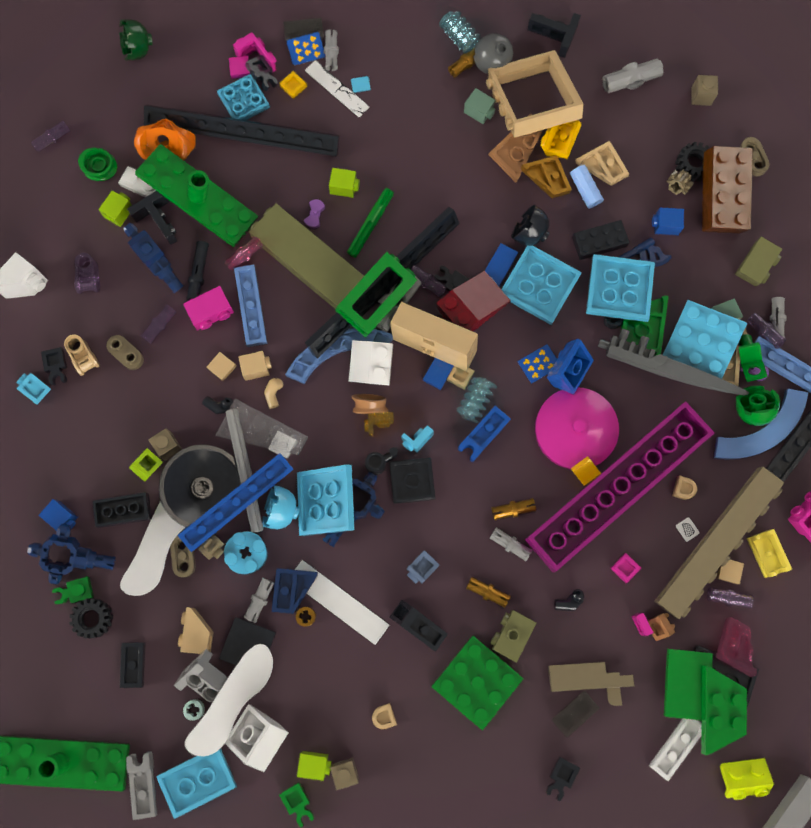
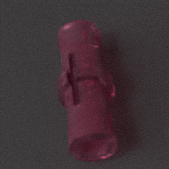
M253 237L247 244L237 248V252L225 261L226 265H228L227 267L234 271V268L239 267L245 261H249L251 256L263 247L262 243L258 245L261 241L257 237Z

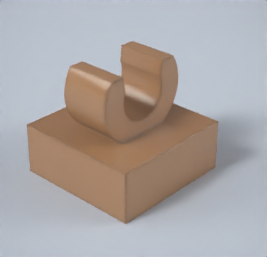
M662 613L647 620L656 641L675 633V624H670L668 621V613Z

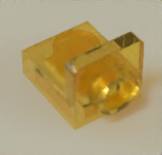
M393 412L368 413V419L364 420L365 432H369V436L374 437L373 425H377L378 428L390 427V424H394Z

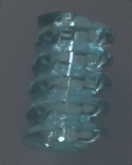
M450 11L442 17L439 26L444 29V32L448 34L455 45H458L463 54H467L475 47L481 35L479 33L475 34L476 29L470 28V22H466L464 16L461 17L462 13L460 11L455 13Z
M474 377L471 380L473 385L468 386L469 392L464 394L465 399L460 402L462 407H458L456 411L464 419L479 423L475 417L482 418L483 415L479 410H486L482 403L490 402L486 395L493 396L494 393L489 389H496L497 386L485 378Z

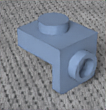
M424 550L406 568L409 571L407 576L415 584L418 581L422 584L440 565Z

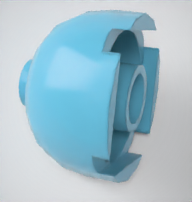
M274 485V489L271 488L265 503L264 510H266L267 517L263 516L262 525L270 529H282L287 527L292 519H297L299 507L296 506V499L293 493L288 489Z

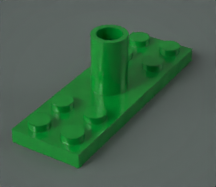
M161 143L135 171V175L233 248L258 219V215L209 180L205 172L194 169Z
M0 736V784L124 791L127 777L126 758L129 755L130 744Z

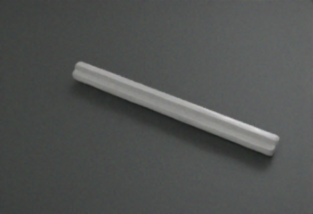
M229 409L226 411V417L242 484L252 476L238 410ZM256 499L246 508L251 532L253 533L263 531L264 529L258 500Z

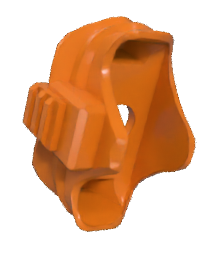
M162 119L154 124L139 127L134 139V146L144 160L160 145L158 141V136L164 135L169 139V141H163L161 144L183 161L196 146L195 135L192 132L178 127L173 121L168 119Z

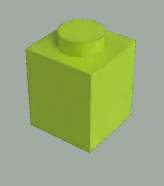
M332 168L329 182L330 194L354 198V192L359 190L360 184L356 171Z
M111 191L98 210L104 218L121 227L130 214L127 208L132 206L130 203L131 199L122 192L118 194Z
M147 448L129 468L145 482L163 462Z
M302 751L300 753L297 777L324 781L325 776L330 775L332 761H328L329 754Z

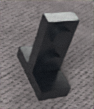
M532 13L527 30L562 42L558 56L566 58L581 15L573 13L570 24L566 25L561 21H554L543 15Z
M155 191L127 208L136 223L151 215L169 244L172 245L177 242L174 236L177 232L171 223L166 224L164 221L166 216L161 209L170 201L159 192Z
M403 600L400 601L389 617L435 652L448 635V633Z

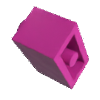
M220 286L183 303L197 331L208 329L212 326V323L218 320H226L231 316L230 314L234 313Z

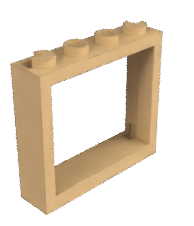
M555 50L510 62L503 67L488 69L487 87L489 90H492L493 99H495V103L499 104L500 115L505 117L506 127L508 131L511 130L514 138L582 119L583 102ZM549 71L566 106L517 119L501 84Z

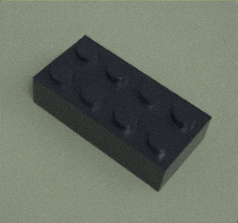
M622 220L576 232L572 236L579 260L593 257L594 254L600 255L625 248L630 243Z
M146 492L92 501L96 528L152 519L149 494Z

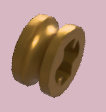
M302 607L296 613L297 623L304 627L312 625L316 619L314 610L309 607ZM304 610H307L308 614L312 616L311 620H307L308 623H303V619L300 618V614H304Z

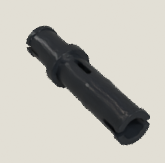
M205 241L196 242L191 276L188 277L189 288L186 297L188 301L200 296L201 286L204 285L203 274L209 243Z

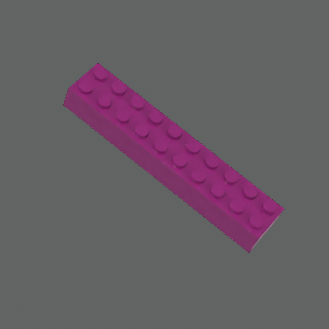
M685 401L529 535L525 541L552 572L558 571L714 434V431Z

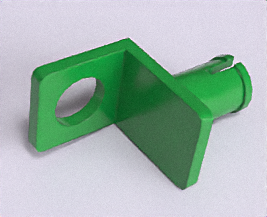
M742 335L739 341L741 346L738 349L746 381L750 382L767 378L760 342L753 343L751 335ZM754 367L761 370L757 375H751L748 371Z

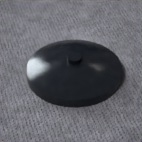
M194 445L179 451L166 463L159 479V497L166 513L176 523L187 528L241 485L236 460L229 453L211 445Z

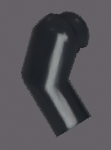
M207 396L202 402L205 407L215 414H223L233 408V400L228 397L225 400L216 402Z
M576 589L566 600L555 599L554 609L575 611L584 601V592Z

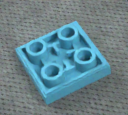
M251 74L217 91L231 118L247 120L270 108L267 99Z

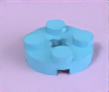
M253 532L235 533L227 541L224 548L225 563L231 570L239 574L247 575L261 569L267 560L268 552L263 539ZM246 547H249V552H251V556H246V558L243 559L240 551L241 549L244 550Z

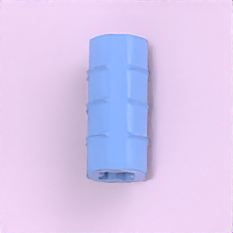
M581 165L570 172L573 183L577 186L583 198L582 200H584L589 209L603 202L604 199L586 165Z

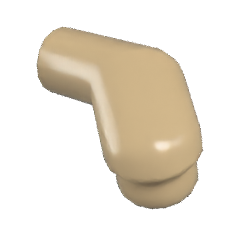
M279 378L269 380L264 391L269 409L279 406L275 395L277 390L283 387V381Z

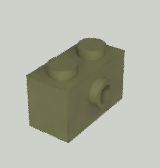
M763 237L758 238L735 275L755 287L761 283L764 284L771 274L768 272L771 266L775 267L782 256L779 254L782 248Z
M511 610L510 613L506 612L500 623L503 627L500 633L496 632L494 634L491 644H493L492 650L517 662L536 622Z

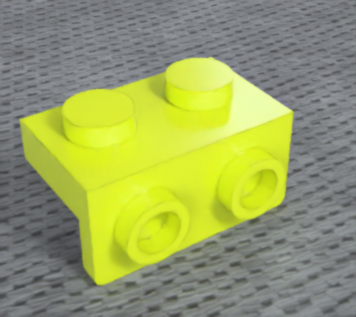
M765 758L722 763L720 765L727 788L725 792L726 798L741 800L749 795L763 797L769 794L774 785Z

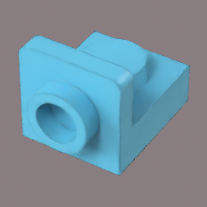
M31 372L28 375L24 373L16 382L19 384L16 389L36 405L51 390Z
M428 425L424 429L420 428L413 436L415 438L414 441L404 433L401 436L402 441H404L402 445L410 452L414 450L418 453L434 435V430Z

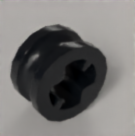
M604 316V324L609 329L618 328L624 320L618 318L615 323L610 322L612 319L609 320L611 317Z

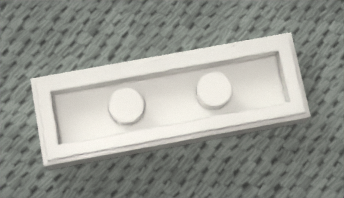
M682 719L649 766L665 780L669 781L701 737L702 723L699 720Z

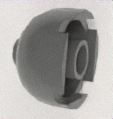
M490 33L482 37L474 47V61L483 73L488 74L489 68L503 67L512 62L513 46L510 40L499 33Z

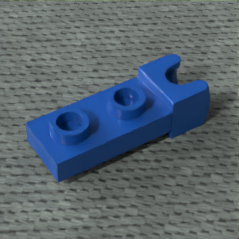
M494 406L458 446V451L462 452L465 448H471L473 454L470 457V461L474 462L511 418L497 406Z

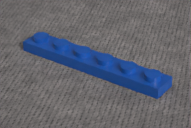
M279 453L177 536L191 552L194 551L289 474L293 468L282 454Z

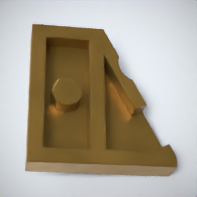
M557 155L523 164L521 167L522 172L551 198L569 194L572 190Z

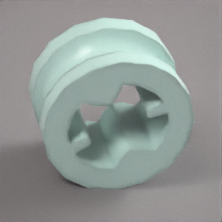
M198 699L187 702L183 708L184 716L191 721L201 718L205 712L204 704ZM191 704L199 707L200 710L196 712L197 716L189 713V708H192Z

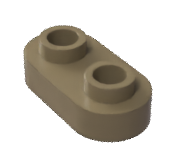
M754 137L746 138L740 145V148H753L752 175L761 176L768 170L769 160L758 139Z
M114 335L107 341V350L127 369L137 370L142 366L144 362L143 355L124 337ZM120 342L119 347L114 348V344ZM134 355V360L128 361V358Z
M176 535L170 545L172 569L177 576L186 578L195 571L194 551L191 552L187 546L183 550L180 549L179 545L182 540ZM184 563L188 564L186 571L182 570V564Z

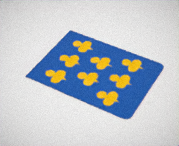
M319 32L287 40L293 65L326 57Z
M544 345L517 362L532 384L548 374L557 358L550 347Z

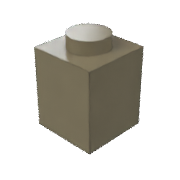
M698 75L692 85V105L711 106L718 95V76Z
M167 428L148 439L157 455L164 461L183 450L173 433Z
M353 757L331 765L330 769L336 790L359 783V776Z

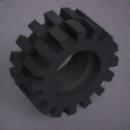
M693 142L692 145L688 143L686 147L682 148L675 162V165H677L676 171L684 169L692 175V182L695 178L696 181H700L703 178L704 152L708 150L709 146L706 145L704 148L701 142L698 146L697 142ZM690 156L699 158L702 166L698 168L691 166L688 158Z
M84 599L83 602L77 603V607H73L72 611L74 612L69 616V618H72V621L69 623L70 626L74 627L72 631L77 632L79 637L86 639L101 637L103 633L109 631L108 627L112 626V623H110L111 619H113V615L110 614L112 609L108 608V604L100 599ZM89 610H94L99 615V621L94 627H88L84 623V615Z

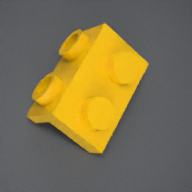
M579 120L547 129L545 136L541 139V147L546 156L552 157L557 155L558 158L568 159L581 128Z

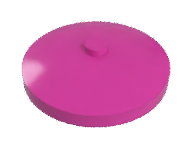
M578 387L575 394L560 390L544 402L536 417L535 435L540 449L550 461L560 467L571 470L572 467L587 456L595 466L607 459L617 444L619 423L613 407L603 396L590 389Z

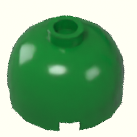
M750 386L744 388V390L749 392L748 395L736 396L737 414L743 422L749 425L763 426L769 424L778 414L780 398L773 389L770 392L764 390V386Z

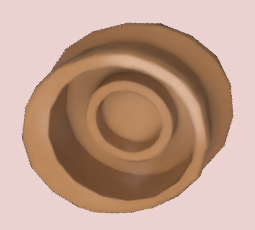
M373 394L352 395V399L355 401L354 413L368 414L389 411L386 407V398Z

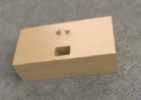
M400 303L390 322L393 340L465 371L468 370L477 352V333L406 303Z

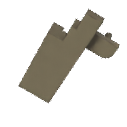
M605 662L548 666L551 692L606 688L609 704L612 706H622L620 687L634 686L633 675L620 676L619 672L606 673Z

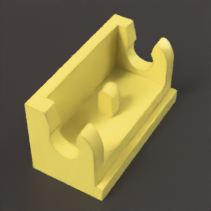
M774 529L747 538L764 578L777 576L779 573L792 570Z

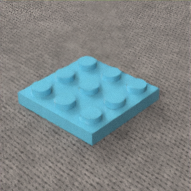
M527 246L501 290L511 300L512 304L552 325L582 272L534 246Z
M594 254L586 314L648 322L655 262Z
M687 300L663 355L722 379L747 323Z
M340 465L297 472L299 536L354 530L352 465Z

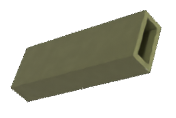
M277 203L273 207H269L265 211L264 217L259 222L256 221L250 228L249 233L255 243L335 309L364 277L363 274Z

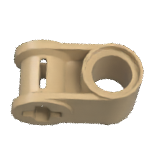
M69 335L65 339L64 346L80 376L85 375L84 372L94 367H100L96 356L84 339L78 335ZM76 342H80V347L73 350V345Z

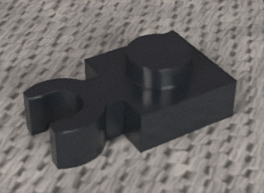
M263 55L246 61L245 67L255 82L261 80V86L264 91H268L270 87L268 83L273 88H276L278 84L277 79L271 76L273 70Z
M445 266L440 267V271L445 274L444 276L440 277L437 274L434 276L437 282L446 283L444 289L448 292L470 280L456 270L453 274H450Z
M59 347L41 351L44 371L46 373L51 372L48 378L50 384L55 386V379L60 376L61 382L66 383L67 377L62 373V369H67L64 349Z
M559 756L549 776L554 779V782L547 786L546 794L550 795L553 789H557L558 795L556 799L561 801L564 797V786L571 789L580 768Z

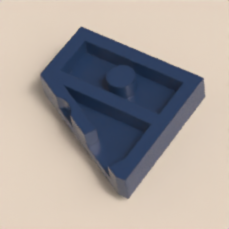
M276 568L272 612L294 614L316 580L318 572Z

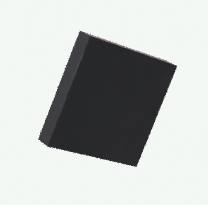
M431 458L389 462L394 504L436 500Z
M235 617L219 659L237 666L244 654L255 645L264 644L270 650L276 632Z

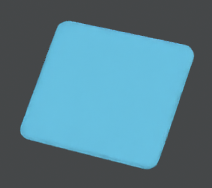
M368 76L351 79L354 93L371 89Z

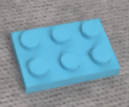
M221 748L208 756H195L156 776L174 819L237 787Z

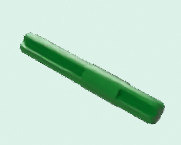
M389 188L384 189L350 245L347 254L351 257H357L394 195V192Z

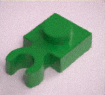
M90 577L66 582L67 589L55 588L52 590V593L61 592L62 594L60 600L54 601L55 604H63L68 598L71 604L83 601L84 599L94 598Z
M300 782L279 794L289 815L296 812V821L299 827L304 826L301 819L303 815L309 816L311 821L314 820L313 812L305 807L310 803V800Z

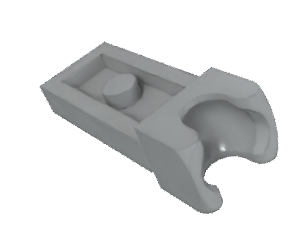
M151 751L145 753L142 764L137 761L136 754H130L127 756L126 762L127 773H129L133 820L157 816L153 773V753Z

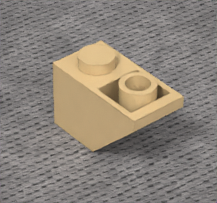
M186 607V612L183 611L181 624L184 625L183 634H180L178 646L181 647L180 652L201 654L205 649L211 652L212 629L195 608Z

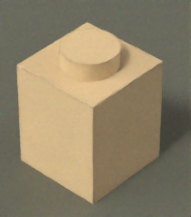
M263 351L238 356L242 376L245 381L270 375L268 369L272 368L269 356L266 357Z

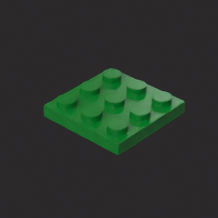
M472 635L431 687L483 731L524 678Z

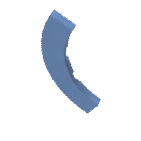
M355 328L348 329L318 359L312 355L308 348L296 357L285 375L305 384L311 373L322 362L336 354L352 350V340L392 343V334L373 329L365 338Z
M786 389L776 418L764 428L751 435L737 438L717 437L714 458L724 460L747 458L765 452L779 444L799 422L807 402L808 392Z

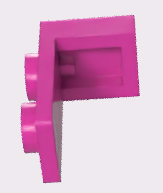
M251 32L247 36L239 38L233 44L237 57L248 56L257 51L259 55L264 56L273 72L276 71V59L272 52L266 51L260 37L256 38Z

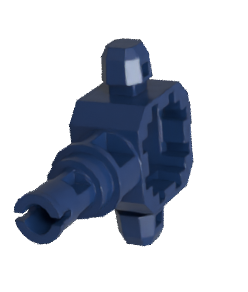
M132 223L126 225L124 232L128 237L132 238L127 243L154 276H158L160 280L163 279L173 293L181 289L184 285L172 272L171 263L145 230L138 233V229Z
M371 472L365 475L363 478L364 482L358 479L352 480L353 488L356 486L371 496L361 512L354 510V523L357 519L365 518L369 512L376 519H380L385 512L378 504L374 505L377 501L375 490L370 487H374L377 476ZM343 532L327 533L323 541L327 544L329 542L330 546L335 547Z
M61 524L58 527L57 533L48 537L43 545L41 543H31L28 547L27 554L37 558L40 556L39 565L43 571L49 572L48 580L51 584H59L63 574H68L75 567L85 570L87 568L93 569L94 567L113 570L114 561H116L115 556L99 555L96 551H91V548L80 547L79 541L75 537H70L71 527L68 524ZM53 544L67 546L71 552L69 562L67 564L57 561L56 563L52 562L53 560L49 559L50 546Z

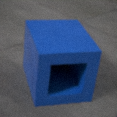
M659 208L652 217V227H655V234L679 235L684 228V209Z
M52 499L38 515L56 531L61 524H68L72 529L78 518L62 502Z

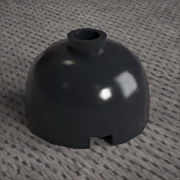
M532 205L523 213V220L521 223L517 222L511 235L516 242L524 246H533L540 241L544 242L550 233L548 232L550 223L547 214L540 207Z

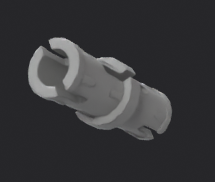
M331 30L325 31L326 46L324 47V54L326 55L325 69L330 71L332 64V71H336L338 69L337 55L339 54L337 31L333 30V35H331Z
M774 297L771 299L772 315L769 320L772 322L771 339L781 340L785 338L784 322L787 320V316L784 315L785 298Z
M497 527L489 538L503 546L505 551H511L525 562L533 551L518 542L516 537H510Z
M262 577L255 595L252 594L251 596L252 601L244 615L245 619L254 623L257 622L263 606H266L268 603L267 598L275 584L273 581Z

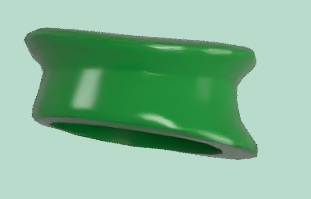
M88 148L78 158L80 169L91 180H108L117 171L116 160L102 148Z

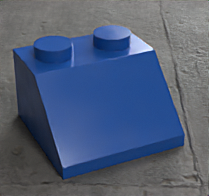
M575 339L565 345L547 376L553 387L571 394H575L594 361L580 339Z

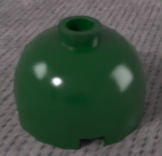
M120 20L119 27L123 26V32H119L122 54L126 55L127 53L125 60L143 58L148 53L149 45H152L151 33H147L145 26L137 20Z

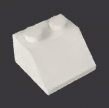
M15 252L0 269V294L6 299L35 296L37 292L44 289L48 280L33 265Z
M352 340L349 381L390 385L393 344Z
M248 704L229 734L225 744L246 765L265 772L289 732L278 722Z

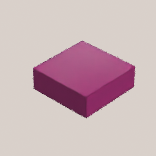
M248 56L229 58L232 79L243 78L250 74L245 67L246 61L249 60Z
M624 553L610 569L625 583H628L641 567L627 553Z
M637 613L632 616L640 635L648 636L653 633L644 613Z

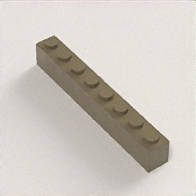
M765 467L757 468L654 602L674 618H684L690 612V605L694 599L697 601L703 595L705 585L712 583L717 577L716 571L718 568L725 566L730 560L729 554L732 550H736L741 546L744 541L742 537L745 533H750L757 524L755 520L759 515L763 516L770 507L768 504L772 498L776 499L783 490L781 487L784 482Z

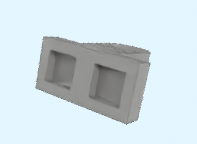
M205 649L182 671L174 686L181 691L188 685L205 700L213 703L228 678L209 663L213 654Z

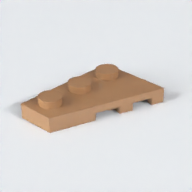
M543 130L515 138L512 132H510L489 153V156L515 183L521 175L522 165L527 163Z

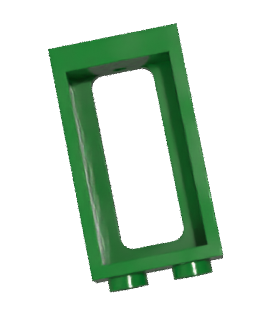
M386 252L338 304L335 311L366 338L417 281L415 274L409 268L405 269L395 255ZM389 267L402 279V282L372 316L365 320L353 310L352 305L378 276Z

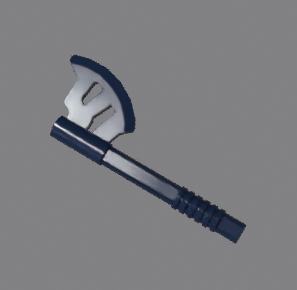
M651 237L622 254L619 258L629 259L639 254V260L655 262V267L667 263L672 256L664 255L660 247H655V241ZM645 250L649 253V260H647Z

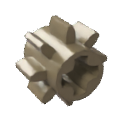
M684 169L679 173L674 170L666 181L669 183V190L676 195L681 192L685 195L694 184L691 182L692 175Z
M213 534L201 544L198 550L209 560L213 556L218 559L224 553L221 549L224 543Z

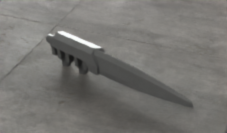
M621 329L619 338L613 335L610 342L603 339L599 340L598 347L607 350L606 356L651 373L711 390L738 395L749 394L748 391L707 372L661 354L654 356L655 350L646 348L649 341L648 337L641 336L638 345L634 342H627L629 331L626 329Z

